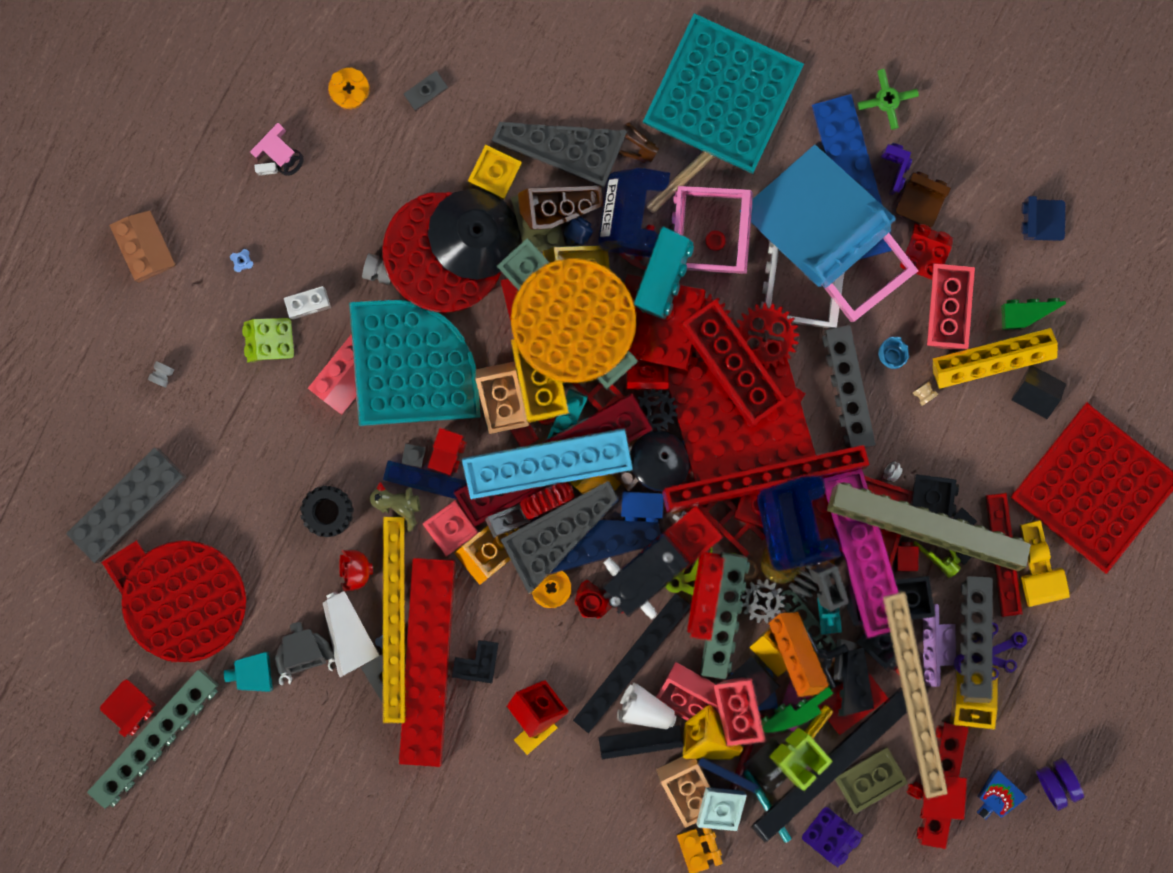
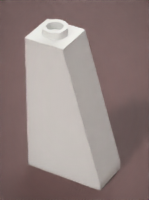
M336 590L326 596L328 600L323 602L337 672L339 677H342L378 657L379 654L345 591L338 593Z

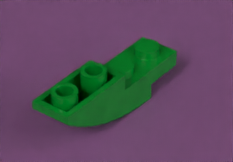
M827 686L808 700L806 698L800 700L796 704L797 708L795 710L790 704L786 706L784 703L774 710L775 714L770 718L765 716L761 719L763 733L790 729L813 719L822 713L817 705L831 696L833 692Z

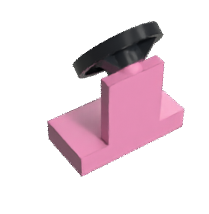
M277 123L250 153L257 160L266 153L277 163L278 171L282 175L290 176L301 168L304 158L298 150L291 149L280 139L286 130ZM297 160H299L298 165L293 170L289 171V168L292 167Z

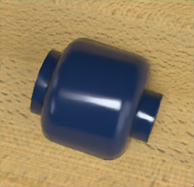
M580 216L570 220L563 231L564 237L567 238L565 242L572 247L577 245L585 246L593 234L592 224Z

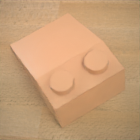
M515 361L476 369V383L489 434L529 426L526 420Z
M682 756L656 770L662 786L686 828L697 822L705 788H711L701 766L698 765V760L685 759Z

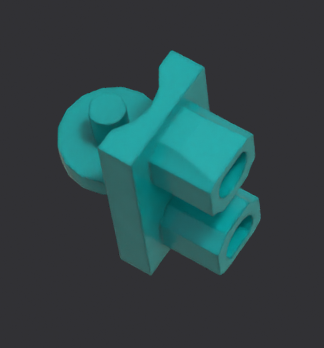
M817 597L821 634L841 633L840 608L830 611L820 605Z

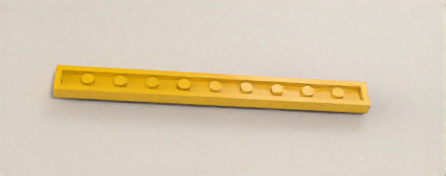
M383 517V723H405L404 517Z

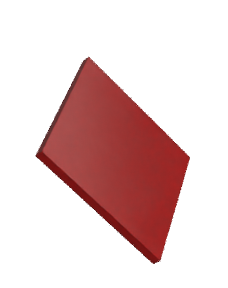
M1085 402L1010 498L1037 520H1040L1042 524L1103 573L1107 574L1173 492V470L1088 402Z

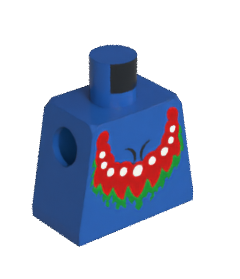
M994 769L977 795L984 802L977 810V813L984 820L993 812L1002 818L1022 803L1027 796L999 770Z

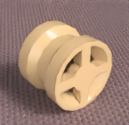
M928 381L915 390L913 395L920 399L919 403L923 406L935 398L938 393L933 391L931 383Z

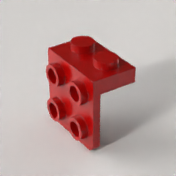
M915 224L910 242L905 251L907 257L918 270L915 274L932 280L933 264H945L952 248L953 237L943 231H934L927 225ZM901 262L900 267L905 270L906 267Z
M126 679L100 706V711L121 729L119 733L125 738L136 734L141 728L139 724L143 720L147 721L154 713L152 709L156 704L131 681Z

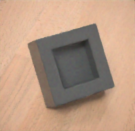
M405 444L401 464L422 468L426 448Z

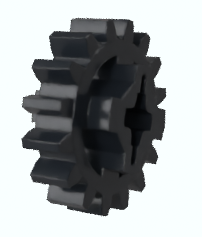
M651 389L650 394L643 391L645 397L638 396L637 398L640 401L641 409L645 406L648 410L646 417L652 429L657 428V431L660 432L663 426L667 430L668 422L674 424V421L671 419L672 416L676 417L678 415L673 412L674 409L678 408V405H672L675 398L669 399L670 392L662 394V389L658 390V392ZM654 396L660 397L658 401L651 402L648 400ZM666 402L670 407L669 415L664 412ZM661 403L659 408L661 413H656L650 418V416L652 415L651 407H656ZM658 418L664 420L659 424L651 423L654 419Z

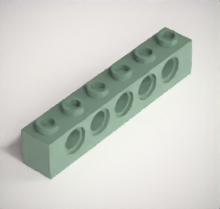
M721 552L720 557L725 558L712 639L711 641L705 640L700 673L702 676L726 679L727 674H730L732 669V662H729L730 654H734L735 651L733 637L734 634L738 633L739 622H736L737 614H741L743 603L740 602L741 594L745 593L746 582L743 580L744 574H748L750 562L747 561L744 555ZM730 571H737L738 575L735 580L727 579ZM727 591L734 592V597L731 600L724 599V594ZM729 611L731 613L728 620H721L720 615L722 612ZM721 631L727 632V637L724 640L717 639V634ZM717 651L724 653L721 660L713 659V655Z

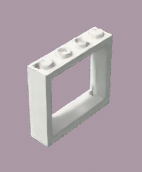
M769 242L768 253L771 254V261L766 263L765 274L769 275L768 282L764 281L762 294H766L765 302H761V309H763L764 303H767L768 308H770L779 252V249L772 242ZM844 273L833 282V285L840 294L842 293ZM831 297L828 321L788 316L787 318H795L792 322L793 324L833 329L837 328L840 307Z

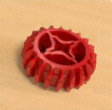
M568 482L552 485L522 500L520 503L521 510L527 519L535 518L574 498L573 489Z

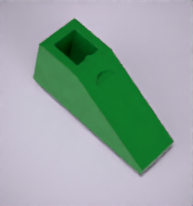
M1048 298L1047 302H1039V299H1027V303H1019L1017 299L1007 300V304L1001 305L1002 330L1026 328L1064 306L1066 301H1060V298Z

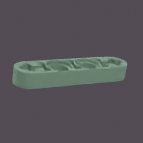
M791 590L781 592L780 596L792 594L793 598L791 600L795 605L797 602L800 603V606L795 607L792 612H796L799 609L805 610L807 616L802 622L806 631H808L810 626L816 625L820 632L813 639L814 641L820 639L823 635L821 634L820 623L796 593ZM785 603L786 607H783V609L790 613L789 609L792 606L789 603ZM824 634L826 636L823 638L824 642L832 644L830 646L831 650L836 648V644L829 634ZM821 642L817 643L818 648H823Z

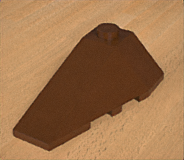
M601 186L528 188L518 193L520 214L531 230L551 229L603 206Z

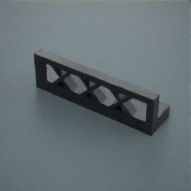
M679 725L669 727L668 729L655 728L598 737L602 760L683 747Z

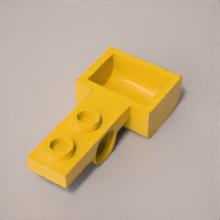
M1041 521L1020 524L1022 539H1024V542L1031 544L1028 556L1030 574L1021 576L1027 606L1032 607L1069 598V588L1064 569L1051 568L1050 550L1045 541Z

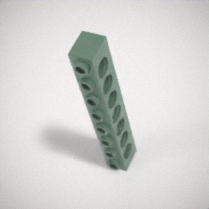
M202 668L198 669L87 793L104 809L109 806L114 807L121 800L119 795L124 790L128 792L135 784L133 780L137 775L141 777L149 769L147 764L151 760L155 762L163 753L161 749L165 745L169 746L177 738L175 733L179 729L183 731L189 725L190 721L188 719L193 714H199L204 708L202 705L207 698L211 700L217 694L216 688L219 684ZM194 688L201 691L200 699L193 698L192 690ZM180 704L187 706V713L185 715L180 714L178 711ZM166 719L172 720L174 724L172 730L165 728L164 722ZM152 734L159 737L160 742L158 745L151 743L150 738ZM138 750L145 752L146 757L144 760L137 758ZM124 765L131 767L132 773L130 776L124 774ZM111 780L118 784L116 791L111 790L109 787Z

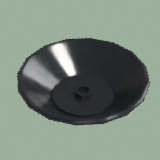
M467 189L454 192L439 202L430 217L428 238L432 253L445 269L458 277L479 280L495 276L501 272L497 266L519 246L520 231L515 214L504 200L488 191ZM473 228H478L480 233H474Z

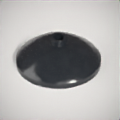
M652 431L641 436L632 447L630 453L632 472L637 480L647 488L663 491L665 488L680 485L686 479L690 470V461L684 443L675 435L664 431ZM661 454L666 455L667 460L662 459Z

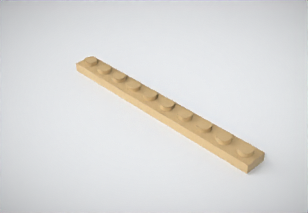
M904 592L883 596L925 797L931 798L947 794L906 596Z

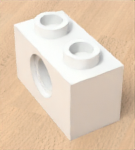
M323 286L284 298L289 318L292 320L331 308L326 289Z

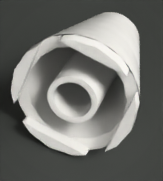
M633 683V685L628 686L620 702L623 704L622 711L618 709L617 712L618 721L661 729L673 727L676 715L672 708L640 685Z

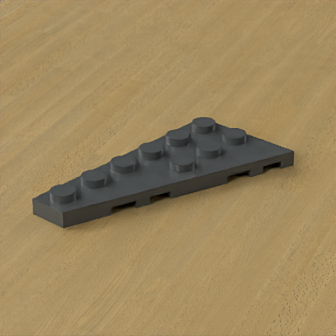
M499 122L492 142L605 187L627 130L618 131Z
M610 481L501 539L528 594H531L619 500Z

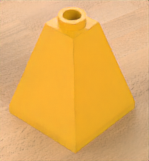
M706 706L685 722L683 758L730 760L741 754L742 745L727 746L721 716L712 706Z

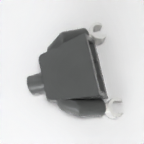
M296 622L291 624V634L283 637V643L279 646L275 657L278 673L281 674L279 684H284L283 677L288 678V683L290 684L292 682L291 674L326 664V660L329 661V670L333 671L330 664L335 662V658L329 643L319 634H313L311 629L303 631L302 623Z

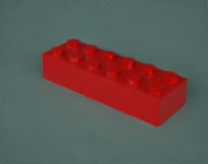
M716 299L710 301L678 324L749 425H754L787 401Z

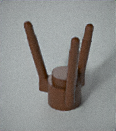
M626 123L644 141V143H641L630 135H625L628 140L640 147L638 153L641 156L622 150L618 154L639 160L644 164L646 160L651 163L659 148L655 147L656 144L647 139L632 124Z

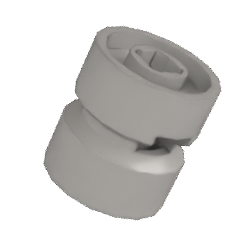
M368 253L362 278L371 281L378 279L379 283L391 285L392 283L386 273L381 257Z

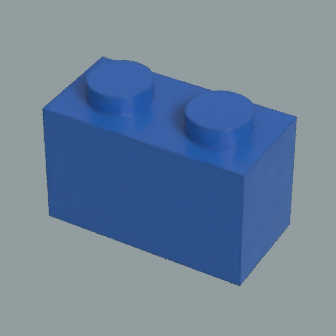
M622 492L621 517H625V521H638V517L646 518V522H658V518H663V494Z

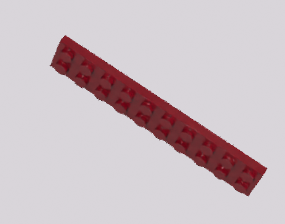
M633 393L542 443L624 428L627 442L629 443L653 429ZM465 484L454 490V494L475 527L486 521L485 519L488 516L504 511L550 485L470 499L468 485Z

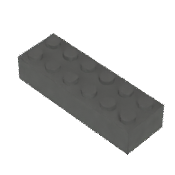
M153 448L66 535L94 563H100L187 477L159 448Z

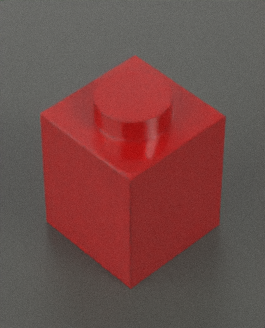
M901 542V546L897 547L895 571H918V546H913V542Z

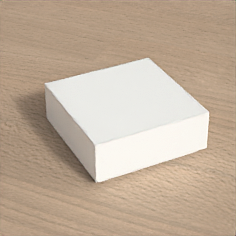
M275 162L256 164L255 172L258 175L277 174L278 168Z

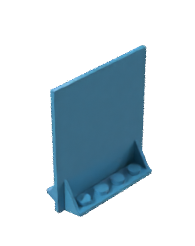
M813 145L754 197L752 201L751 223L818 287L823 285L824 288L831 285L891 231V223L895 221L894 215L816 145Z

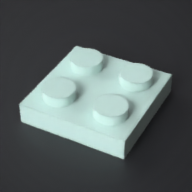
M706 787L696 822L699 828L737 831L747 796L745 791Z

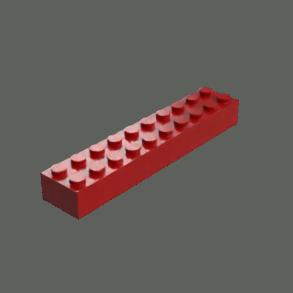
M413 558L405 666V723L401 724L399 764L440 767L442 765L456 561Z

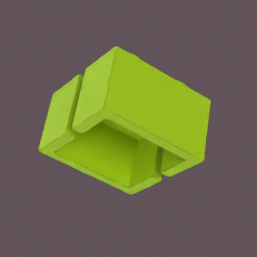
M797 728L785 740L787 744H781L769 757L793 784L804 791L816 779L815 775L805 768L808 766L820 775L832 763V760L809 734Z

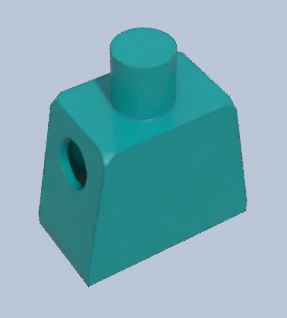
M269 651L234 661L235 669L224 670L225 682L236 681L237 690L264 692L273 690Z

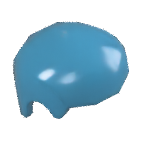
M889 337L882 342L879 348L878 356L880 361L890 369H899L907 363L909 358L908 345L901 340V337Z

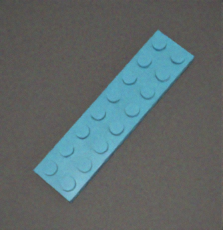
M625 428L462 459L470 499L632 470Z

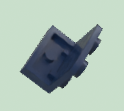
M1028 196L1022 202L1021 208L1022 214H1024V222L1021 224V233L1024 234V240H1064L1065 201L1038 200L1037 196Z

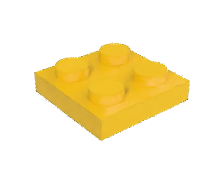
M485 145L468 182L505 200L522 162Z

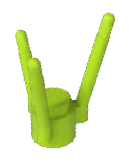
M917 541L914 542V545L918 546V549L934 562L948 578L953 577L960 571L961 568L958 563L961 560L957 557L955 551L949 550L952 558L947 556L940 560Z

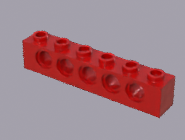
M941 721V725H937L935 737H938L937 747L940 761L944 759H949L950 766L948 769L943 770V775L959 777L969 727ZM950 738L953 739L954 746L951 749H946L944 747L945 741ZM921 808L920 818L923 821L922 826H918L916 835L921 845L946 849L951 819L923 817ZM932 820H938L939 826L935 830L929 829V823Z

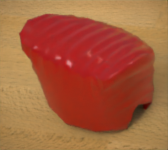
M584 580L577 590L575 605L578 606L582 617L600 619L612 606L609 604L610 599L604 598L603 590L599 589L589 580Z

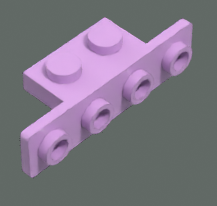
M934 604L935 617L923 619L924 685L939 687L941 685L940 666L954 665L956 658L955 624H939V605Z

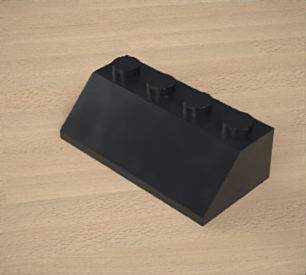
M929 576L895 580L898 593H905L911 620L935 617ZM851 584L845 588L849 601L846 606L853 625L860 626L863 625V621Z

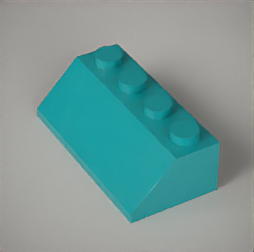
M662 227L634 303L642 312L665 320L667 315L671 314L673 298L677 296L680 290L679 281L687 270V259L692 256L694 251L693 242L689 238Z

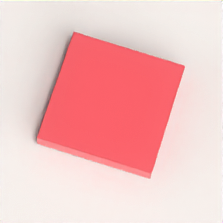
M456 500L423 523V526L446 557L479 533Z

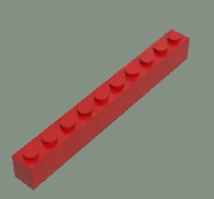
M865 445L669 487L665 488L662 494L668 513L695 507L696 505H705L828 478L859 469L864 470L869 466Z

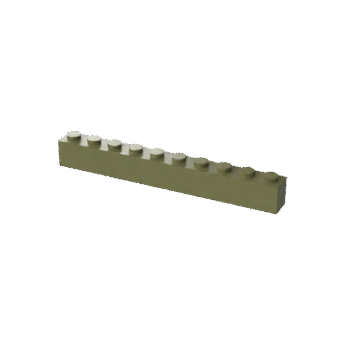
M841 482L832 488L827 509L829 512L1015 571H1020L1027 566L1031 544L1024 542L1022 538L1007 537L1003 532H992L986 530V527L981 525L973 526L967 524V521L962 519L954 520L948 518V515L943 513L935 514L929 512V509L924 507L916 508L910 506V503L906 501L897 502L891 500L887 495L878 496L872 494L868 489L853 488L849 483Z

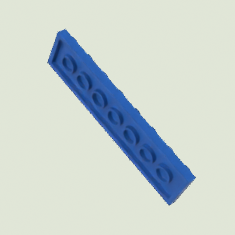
M849 94L813 104L811 107L824 153L882 205L852 95ZM881 239L859 260L891 252L892 249L884 239Z

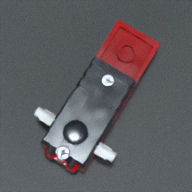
M696 505L622 568H619L610 557L603 562L610 574H612L602 585L604 598L610 599V606L617 608L616 612L618 614L625 613L629 617L641 608L652 620L658 613L655 612V609L648 601L722 539L723 535Z

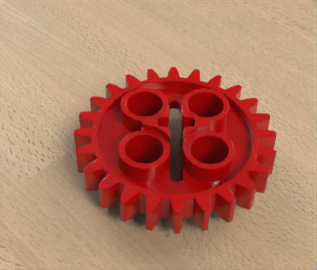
M764 303L763 309L758 304H755V311L749 307L748 315L745 313L741 314L744 320L736 321L740 324V328L736 327V329L748 346L752 338L759 340V347L751 350L759 362L765 364L766 369H769L770 363H772L774 368H777V361L785 364L784 357L791 359L789 352H796L792 347L793 344H799L798 341L794 340V337L800 336L799 333H794V330L799 326L791 324L795 318L788 319L787 317L790 312L787 311L783 314L782 306L775 310L774 303H772L770 308H768L767 303ZM756 318H761L764 321V326L760 330L756 329L753 325ZM778 322L784 326V331L781 334H776L773 330L774 325ZM766 330H768L769 335L782 337L784 341L767 339L765 342L764 337L751 335L749 331L766 333ZM773 342L779 345L777 354H772L769 351V345Z

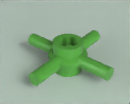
M881 69L877 71L881 90L877 93L876 98L857 102L859 110L878 106L882 111L887 112L890 128L895 130L899 128L895 109L899 106L900 101L919 97L917 89L898 93L897 90L889 87L886 71ZM886 95L892 98L890 104H888V101H884Z

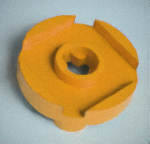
M343 68L332 74L328 90L331 99L337 105L344 109H355L360 107L366 100L370 87L367 78L361 71L354 68ZM348 83L355 87V89L351 90L350 94L343 90Z
M563 571L548 575L532 592V596L542 607H559L570 597L571 582ZM552 582H554L556 584L555 588L557 589V591L555 593H547L546 591L548 588L546 587V584H552Z

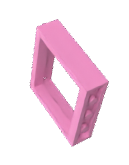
M678 186V191L675 192L674 197L676 212L672 214V224H675L674 232L683 235L686 196L742 199L737 266L686 263L687 270L747 274L753 192L743 189Z
M890 233L883 239L906 267L904 271L854 310L833 283L825 288L850 322L856 321L918 272L917 268Z

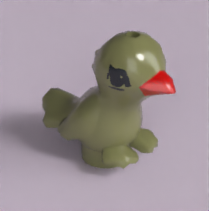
M380 482L370 495L372 506L387 514L389 513V508H392L397 514L405 518L407 530L412 532L417 524L414 514L420 511L418 495L413 496L412 488H408L406 494H392Z

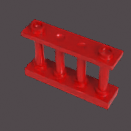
M705 552L698 559L686 632L691 633L690 637L710 641L712 639L725 558L720 557L721 554Z

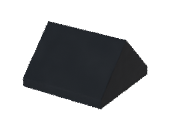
M1030 365L1011 401L1048 419L1061 401L1066 383Z

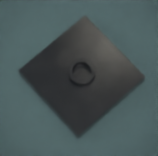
M751 656L726 679H752L757 707L780 687L754 656Z

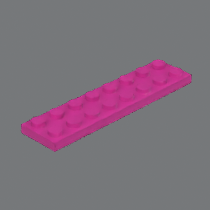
M862 469L822 479L828 504L832 488L838 483L845 482L851 484L856 489H868ZM831 512L867 638L889 633L890 628L883 596L898 593V589L880 528Z

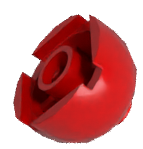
M342 550L341 552L344 555H340L339 576L343 577L345 582L341 583L342 589L344 591H351L364 587L369 580V575L373 574L372 563H369L368 558L360 551Z

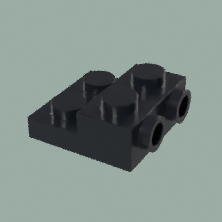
M915 474L911 506L916 508L924 507L929 509V512L935 514L943 513L952 519V516L955 517L956 514L954 497L958 496L959 484H956L957 479Z
M865 632L857 641V644L864 648L887 672H890L891 669L893 671L898 669L890 632L867 638Z

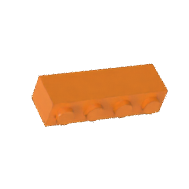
M799 612L780 613L769 622V626L798 697L817 695L829 684Z

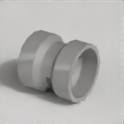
M156 361L153 366L156 371H153L147 380L166 388L169 383L167 375L171 376L175 369Z

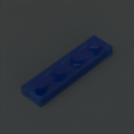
M389 460L387 461L383 477L384 481L457 499L454 490L467 483L465 480Z

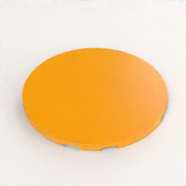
M561 259L538 269L522 284L512 307V334L523 358L539 373L561 382H586L599 378L611 371L626 355L635 333V307L625 285L608 268L585 259Z

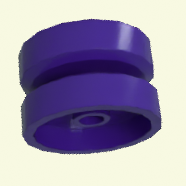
M1061 757L1053 762V771L1047 766L1036 770L1038 779L1047 797L1057 811L1068 807L1067 797L1074 803L1084 798L1078 779L1064 758Z

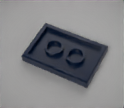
M700 758L698 765L755 794L758 793L760 786L704 758Z

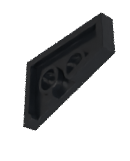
M864 648L849 650L843 653L841 676L844 680L843 690H840L842 706L838 710V716L874 709Z

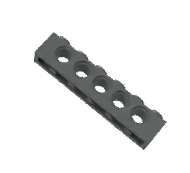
M847 325L825 330V335H822L824 348L827 347L829 355H826L828 367H832L833 375H830L832 387H836L837 390L835 402L836 406L840 407L842 415H839L841 427H845L846 435H843L845 447L874 446L876 444L851 327ZM840 343L844 346L843 354L835 352V344ZM840 363L848 365L849 371L847 374L839 372L838 366ZM844 383L852 385L853 391L851 394H846L843 391ZM849 403H854L857 406L855 414H850L847 411ZM853 423L861 425V432L859 434L852 432L851 426Z
M968 576L961 584V595H964V602L961 603V615H964V622L961 623V635H964V642L961 643V655H964V663H961L960 671L961 675H964V683H961L960 693L964 696V702L989 703L992 700V578ZM971 596H978L981 599V603L973 602ZM971 616H978L981 619V623L973 622ZM971 636H978L981 640V643H974L971 639ZM971 656H978L981 660V663H974L971 659ZM971 676H978L981 684L973 683Z

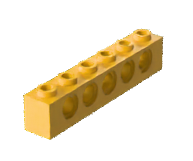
M1051 328L932 358L933 375L939 389L1057 359L1058 343Z

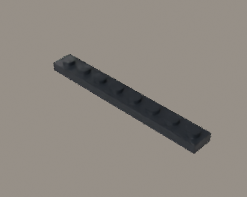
M676 593L671 597L575 716L573 721L589 734L689 610L690 604Z

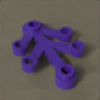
M992 622V626L995 628V632H992L993 640L999 628L996 623ZM1015 632L1010 637V640L993 646L992 665L1003 668L1008 673L1014 672L1017 668V663L1014 660L1009 659L1006 661L994 655L1011 648L1016 650L1022 649L1027 644L1026 635L1022 632ZM977 636V640L972 641L974 643H977L980 640V638ZM1016 637H1021L1022 643H1018ZM961 654L954 660V668L960 674L961 661L964 660V655ZM971 656L974 663L981 662L978 656ZM1007 663L1013 664L1014 668L1009 669ZM992 667V671L995 673V677H992V681H994L998 677L999 672L996 668Z

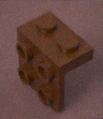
M913 172L898 203L896 213L919 224L932 227L951 188L947 187V183L938 179L933 181L928 179V175L925 173Z

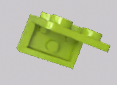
M289 318L252 319L244 322L242 332L245 337L246 346L244 354L247 357V362L291 359L294 357L292 324Z

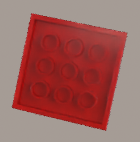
M627 274L625 287L630 293L634 304L644 277ZM680 285V290L672 301V312L670 315H667L666 320L644 313L634 305L636 327L633 341L629 348L630 353L637 360L688 370L693 345L678 324L703 307L706 290Z

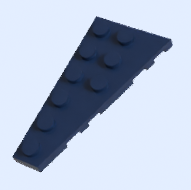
M535 517L530 519V523L536 521L541 517ZM599 520L549 575L602 561L609 557L612 558L644 549L661 535L658 522Z

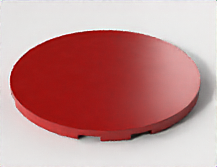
M452 192L426 193L404 204L391 219L382 245L384 267L396 290L413 304L434 312H456L477 304L490 293L501 275V272H499L495 276L479 280L458 277L445 269L432 253L428 238L430 217L439 202L451 195ZM473 228L474 233H480L478 228Z
M172 541L151 549L134 564L126 578L122 591V614L131 636L147 652L166 661L196 662L217 654L233 640L244 619L246 592L239 571L222 552L210 545L197 541Z

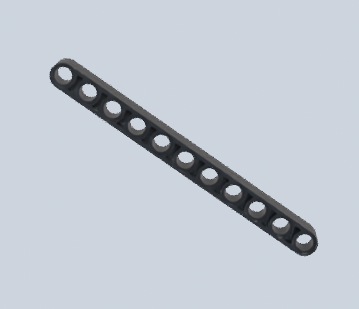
M902 686L827 755L832 760V763L820 775L812 769L809 771L815 775L816 779L804 791L794 785L752 824V830L764 843L778 833L907 713Z

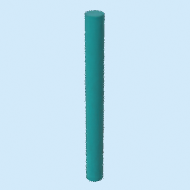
M750 768L746 769L743 773L746 779L760 786ZM760 787L756 796L765 811H767L772 805ZM785 827L779 831L785 843L792 839Z

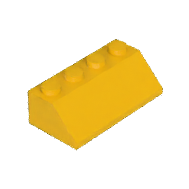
M514 339L511 340L527 423L568 414L562 382L546 377L536 371L523 358Z

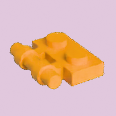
M696 828L677 834L689 873H697L709 869L707 860L713 859L715 866L723 864L721 850L718 849L715 841V832L710 828H703L704 834L698 836ZM705 841H707L710 852L704 853L701 845Z

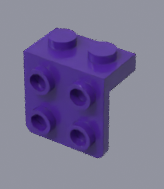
M896 143L888 144L881 155L883 159L900 164L889 192L892 196L902 190L906 179L903 177V174L909 170L913 160L910 158L911 152L903 150L904 147Z
M824 807L804 832L802 839L826 860L839 867L847 861L851 850L860 844L863 835L831 809Z

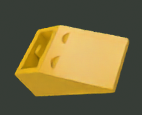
M956 671L950 723L961 726L995 729L998 677L992 681V700L989 703L964 702V696L960 693L961 683H964V675ZM971 676L973 683L981 684L978 676Z

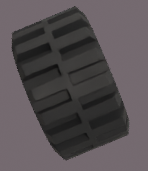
M332 486L314 488L313 491L307 493L306 498L302 501V506H300L302 514L300 517L304 522V526L311 533L320 537H333L343 533L350 526L349 524L353 519L354 508H352V501L341 489ZM325 499L334 501L339 509L337 519L329 524L320 522L315 513L318 503Z

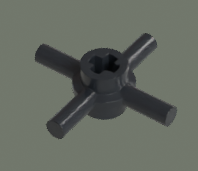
M807 631L816 655L819 659H824L821 667L829 684L828 687L831 690L837 687L829 671L832 659L848 652L849 649L846 644L830 651L818 648L810 631Z

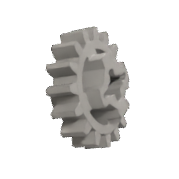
M758 579V585L751 582V589H745L747 595L741 596L742 599H745V603L742 606L747 607L744 614L750 613V620L757 618V623H761L762 619H764L765 623H769V618L774 619L776 614L782 613L779 610L780 607H786L785 604L781 603V600L786 599V596H780L783 589H776L777 583L774 582L770 585V580L766 579L763 584L762 580ZM765 587L772 591L766 594L760 588ZM753 594L755 596L754 602L750 604V599ZM760 596L768 599L766 606L759 604L761 602ZM777 599L776 607L774 609L772 607L773 600ZM762 609L767 615H759L755 611Z

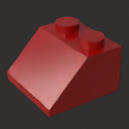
M546 680L517 691L507 704V708L530 738L545 732L569 712Z

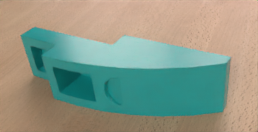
M569 388L565 397L568 414L557 416L547 439L578 422L587 401V395Z

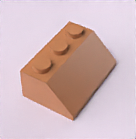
M151 211L127 216L109 225L130 272L138 283L176 266Z

